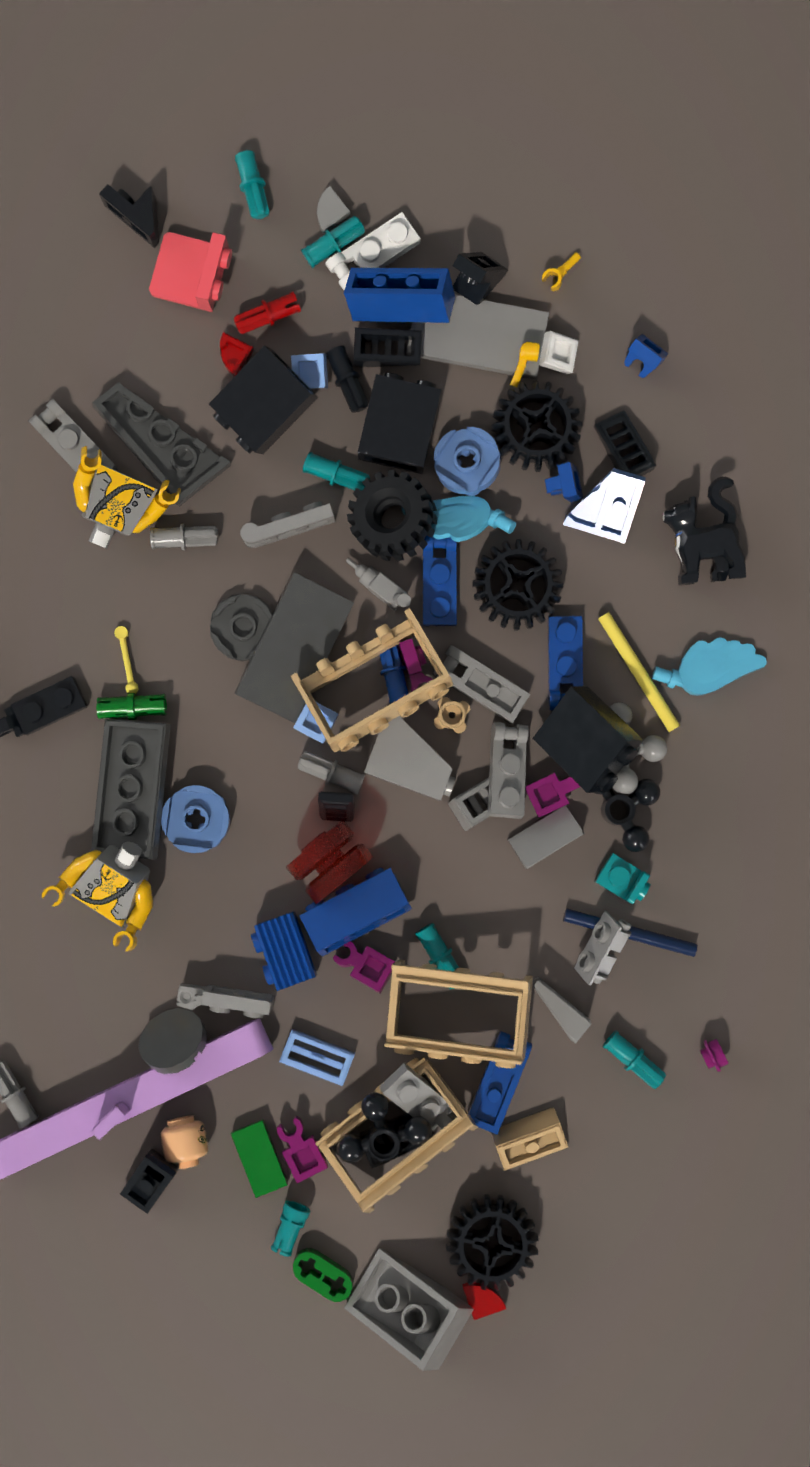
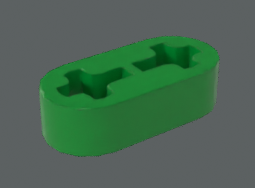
M313 1248L302 1249L296 1254L293 1262V1273L300 1282L333 1302H341L349 1297L352 1291L353 1278L346 1268ZM310 1258H313L315 1260L314 1267L321 1274L311 1269L307 1273L303 1272V1264L300 1261L307 1262ZM325 1275L333 1280H337L339 1276L342 1277L345 1289L338 1288L336 1292L332 1291V1283L325 1278Z

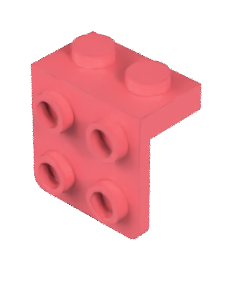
M167 232L163 236L149 287L151 295L155 298L213 312L215 301H219L222 295L224 282L221 279L224 269L229 268L232 258V249L229 248L226 236L213 232L210 242Z

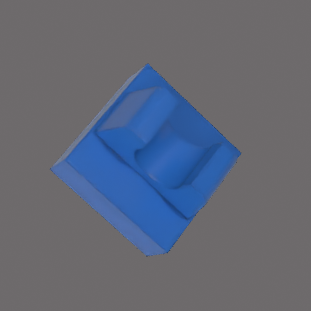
M641 334L629 347L628 350L630 351L624 364L629 367L634 360H641L644 368L638 376L644 378L661 365L668 356V353L644 334Z
M571 462L557 465L559 475L544 480L547 493H550L551 496L563 494V497L570 502L582 500L583 493L577 466Z

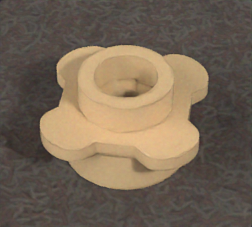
M448 697L439 699V713L434 719L435 727L439 730L444 728L453 729L457 734L464 732L466 729L465 717L470 711V705L466 701H451ZM450 712L455 713L454 718L449 717Z

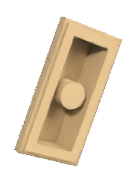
M549 1108L501 1126L498 1135L491 1132L504 1171L568 1148L554 1108Z

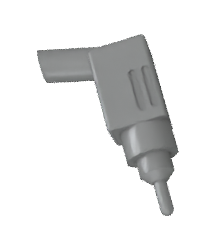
M350 558L346 559V562L355 569L356 576L360 578L359 582L391 609L396 611L399 606L407 607L410 605L411 598L407 592L382 572H378L372 566L368 568L364 564L357 565Z

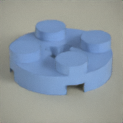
M467 427V429L456 431V429L446 433L436 445L434 451L436 474L439 481L452 492L476 496L495 481L500 471L501 456L494 438L480 428ZM470 454H473V462L475 464L471 467H461L462 462L459 458L461 456L468 457Z
M191 785L175 792L166 801L162 810L161 825L165 835H167L169 841L175 847L188 853H202L217 847L227 835L230 826V812L224 798L213 789L200 785ZM195 809L200 810V815L205 817V823L199 824L198 829H193L192 823L187 822V815H193Z

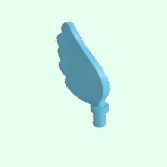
M458 496L432 500L437 511L433 512L438 517L437 524H431L435 531L433 537L436 539L451 538L455 542H462L477 536L488 526L498 527L508 534H511L516 527V522L506 517L504 511L500 509L492 510L488 502L478 496ZM402 507V508H401V509H402V512H403V514L405 515V510H404V508Z
M719 637L710 643L700 640L692 645L683 656L678 670L672 669L669 671L656 666L652 679L666 683L669 688L673 689L676 685L682 687L690 695L699 696L714 692L744 675L764 668L767 661L763 655L755 654L756 649L752 644H741L736 640L727 641L725 638Z

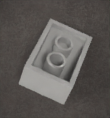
M382 1248L378 1249L344 1309L422 1371L439 1370L474 1308L449 1289Z

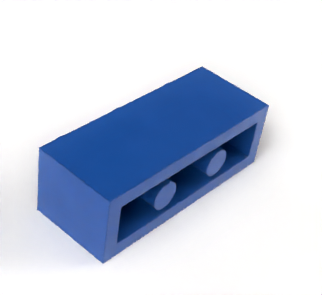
M351 268L344 290L353 321L449 323L455 302V293L448 268Z
M378 868L365 876L366 881L356 886L348 884L341 887L335 892L336 896L326 902L323 899L317 900L305 908V913L299 915L316 951L322 957L412 910L391 868L387 870Z

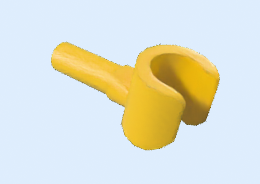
M575 252L562 266H559L557 269H547L542 275V282L551 275L556 276L558 281L550 289L551 291H557L562 285V277L581 259V256Z
M525 342L521 346L519 361L510 383L511 386L518 388L527 361H538L539 343Z

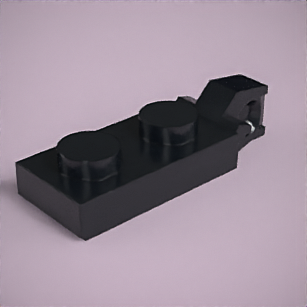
M70 676L4 709L7 716L0 719V737L13 731L16 737L28 736L87 708L88 706L75 678Z

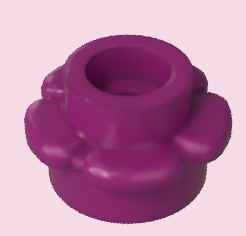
M717 1039L708 1043L704 1040L705 1048L700 1050L708 1069L715 1067L720 1072L721 1067L729 1064Z

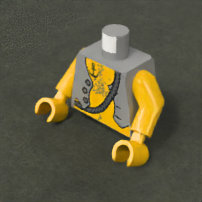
M87 446L82 447L81 463L78 466L73 481L76 505L82 511V517L95 522L88 540L89 542L107 549L114 531L125 536H130L131 533H140L156 522L169 505L175 504L178 501L181 488H178L174 494H169L165 491L169 485V480L162 482L159 494L156 495L158 489L102 465L101 450H98V455L95 458L86 457Z
M124 842L121 849L109 845L103 852L93 850L75 858L58 877L60 881L57 885H51L44 889L42 898L48 894L49 890H56L59 893V899L52 907L57 906L65 898L64 891L68 887L71 888L68 894L122 929L128 925L125 931L118 932L114 936L113 945L115 947L118 946L121 938L126 935L130 940L126 951H131L137 946L136 931H141L153 908L151 884L148 882L150 870L147 866L137 861L142 853L141 848L137 844Z

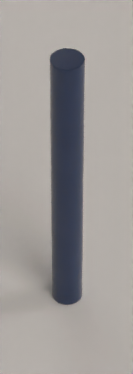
M566 908L563 921L594 929V926L601 917ZM633 926L630 928L632 933L628 938L630 940L695 957L698 946L696 943Z

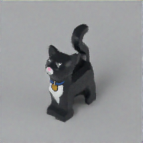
M719 477L713 480L708 488V498L712 506L724 514L722 523L710 527L696 528L697 501L695 496L690 497L689 500H684L683 503L675 504L663 512V521L675 533V551L683 566V573L678 576L679 586L698 582L700 560L713 559L715 570L710 573L711 582L726 581L727 576L729 579L746 577L745 557L739 544L736 507L721 496L723 489L734 485V481L729 477Z

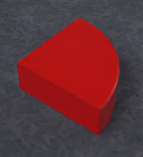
M223 332L220 339L221 358L227 370L235 377L247 364L254 349L252 346Z
M468 1283L462 1284L468 1304L474 1308L472 1312L474 1320L506 1309L502 1297L493 1289L487 1287L486 1290H482L480 1283H475L472 1286Z

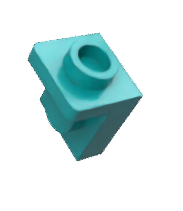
M614 853L610 854L594 881L631 904H634L636 899L641 901L651 886L647 882L650 874L641 871Z

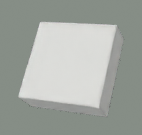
M553 331L546 332L544 334L539 365L564 374L573 373L579 340Z

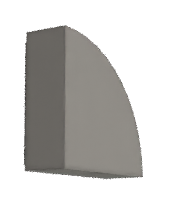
M331 186L322 193L317 206L318 223L324 235L325 230H332L350 216L349 209Z

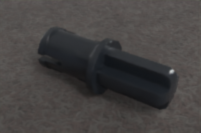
M345 346L332 348L326 354L337 379L335 385L341 388L352 413L361 412L368 407L369 403L358 380L360 374L354 370Z

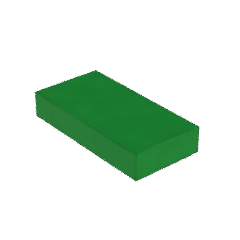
M264 1119L231 1132L255 1198L288 1185L286 1175Z

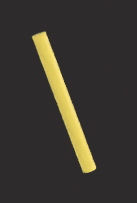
M610 612L599 617V622L668 732L679 727V722Z

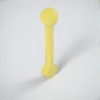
M119 626L115 629L114 634L120 640L128 682L125 690L127 693L136 694L139 686L134 682L126 641L129 632L125 627Z

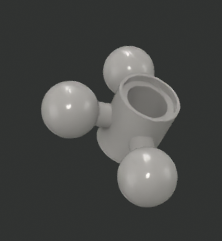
M617 702L609 706L627 725L631 723L633 714L628 705ZM650 735L643 740L636 750L646 760L657 762L665 757L667 744L662 737ZM629 764L623 766L616 775L618 780L612 788L619 794L627 795L637 788L638 777L629 768Z

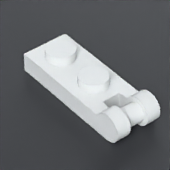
M401 212L344 251L331 256L325 264L331 273L337 274L340 279L338 283L345 290L350 273L346 265L353 261L358 268H384L419 245L420 237Z

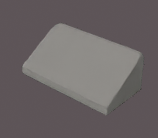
M565 805L511 837L508 841L525 869H528L585 833Z

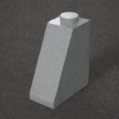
M400 716L388 722L389 726L378 733L364 773L441 801L443 795L449 797L456 780L455 777L450 776L453 768Z

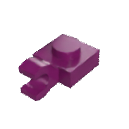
M412 639L399 642V648L411 681L412 692L420 684L428 683L433 679L425 676L422 672L421 666L426 664V660L421 646H414Z
M553 773L525 786V790L539 818L569 804L565 794L580 786L571 777L559 782L556 774Z

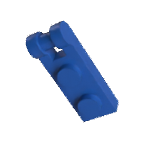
M426 535L424 540L428 545L423 549V626H456L457 542L451 538L436 539ZM433 548H446V558H433Z
M582 616L548 617V697L550 711L555 709L565 695L560 694V685L583 686Z
M500 1031L494 1047L514 1050V1040L510 1039V1034ZM527 1042L526 1057L522 1064H516L515 1068L497 1067L495 1061H488L468 1111L479 1128L498 1135L531 1052L532 1043Z

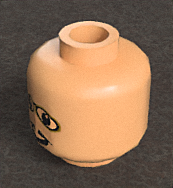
M194 1115L168 1120L167 1127L162 1129L160 1133L165 1160L169 1163H178L179 1169L199 1165L198 1158L206 1155L209 1150L204 1123L195 1120Z

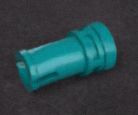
M291 1200L285 1201L280 1217L281 1224L271 1246L272 1251L277 1253L278 1249H281L279 1255L287 1257L292 1255L300 1228L304 1227L311 1212L307 1206Z

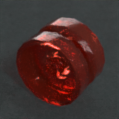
M344 820L328 832L323 831L301 850L302 853L286 866L296 881L305 879L315 870L318 872L319 875L307 885L305 890L315 904L319 903L374 857L364 844H356L345 854L341 851L354 836V832Z

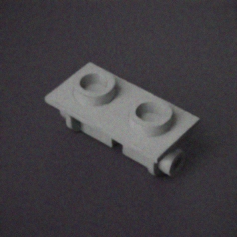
M604 911L599 922L594 926L593 933L584 950L580 953L574 967L589 986L593 982L601 984L602 980H607L617 960L614 955L608 953L610 950L620 953L627 939L632 934L630 931L632 925L622 919H619L617 922L607 911Z

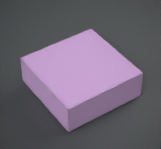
M123 1101L118 1102L91 1128V1132L100 1140L130 1109Z

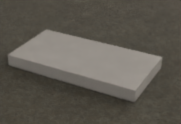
M455 295L449 323L412 322L411 330L422 331L421 358L508 375H514L521 346L525 342L539 343L538 361H527L522 375L524 378L536 380L549 312L483 300L479 305H475L465 297ZM412 340L408 342L407 356H411Z

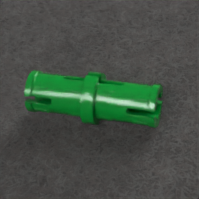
M127 693V696L97 697L98 719L128 717L129 720H136L140 716H166V695L136 696L135 693Z

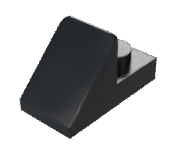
M107 184L99 193L105 207L155 248L159 244L157 204L152 187L150 186L135 202L124 190L119 189L116 191Z
M482 252L458 254L453 267L458 269L460 273L453 284V289L475 305H479L502 280L508 269Z
M151 1149L120 1195L148 1214L179 1170V1167L167 1162L164 1156Z

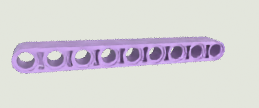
M260 1018L207 1041L202 1054L199 1051L198 1055L194 1058L195 1062L178 1073L161 1074L155 1069L150 1068L1 1138L0 1179L94 1136L91 1128L118 1102L123 1101L130 1111L117 1124L271 1052L274 1048Z

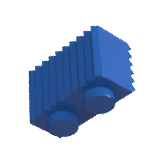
M295 911L254 926L256 932L251 934V938L256 952L264 953L267 965L262 966L268 985L275 984L276 990L279 991L317 976Z

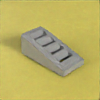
M489 777L453 798L448 803L465 831L490 817L488 816V810L483 811L474 797L478 793L488 809L489 793L486 787L489 786ZM463 801H467L476 816L475 818L472 817Z
M535 977L532 981L534 989L570 1040L576 1044L590 1027L591 1020L542 979Z

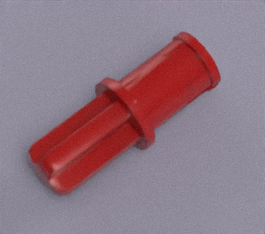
M292 291L290 294L267 303L263 300L261 301L262 305L235 315L234 322L239 333L245 334L267 324L274 326L275 321L295 313H300L301 309L297 303L285 307V305L297 301L294 292Z

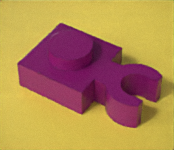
M351 941L344 944L346 948L350 949V956L346 959H341L334 955L333 960L341 967H354L350 976L381 994L392 975L391 966L395 961L366 946L361 954Z
M295 1116L293 1122L296 1125V1131L291 1134L287 1133L283 1125L279 1124L277 1126V1134L281 1140L288 1142L290 1145L283 1149L282 1154L296 1183H299L327 1169L328 1163L320 1148L315 1144L317 1141L314 1135L304 1139L302 1135L304 1129L303 1122L300 1117Z

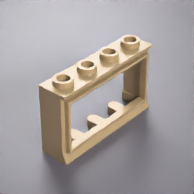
M410 608L404 611L407 618L406 621L392 629L387 624L379 626L376 629L378 637L362 646L359 645L358 641L351 642L346 646L348 654L330 663L328 658L321 659L316 663L319 670L301 680L297 673L291 675L292 680L334 753L339 750L345 752L352 749L359 743L358 739L369 733L374 735L382 732L389 726L388 722L399 716L402 718L410 716L419 709L418 705L428 699L434 701L443 697L449 692L448 688L453 686L448 671ZM414 635L438 677L339 734L334 735L311 693Z
M400 959L392 964L387 1035L384 1047L394 1048L395 1053L404 1055L414 1054V1051L428 1052L427 1056L434 1059H447L448 1055L461 1057L462 1062L479 1064L482 1063V1060L495 1061V1065L501 1068H515L516 1064H522L526 1057L533 976L526 975L521 980L505 978L504 973L500 972L480 975L470 973V969L457 968L455 971L437 969V965L423 964L421 967L405 965V960ZM402 982L518 996L514 1050L398 1035Z
M424 1057L420 1061L418 1058H415L408 1062L407 1065L420 1076L427 1075L457 1118L365 1191L361 1192L331 1149L341 1138L348 1135L367 1120L361 1110L362 1101L348 1110L349 1117L340 1124L334 1122L327 1126L320 1133L322 1138L315 1143L352 1194L362 1212L371 1213L375 1210L373 1206L384 1196L397 1192L401 1188L399 1184L413 1173L418 1174L428 1167L427 1162L441 1151L446 1152L455 1145L454 1141L466 1131H474L478 1128L475 1121L432 1063ZM380 1084L374 1092L384 1095L379 1088L382 1085Z

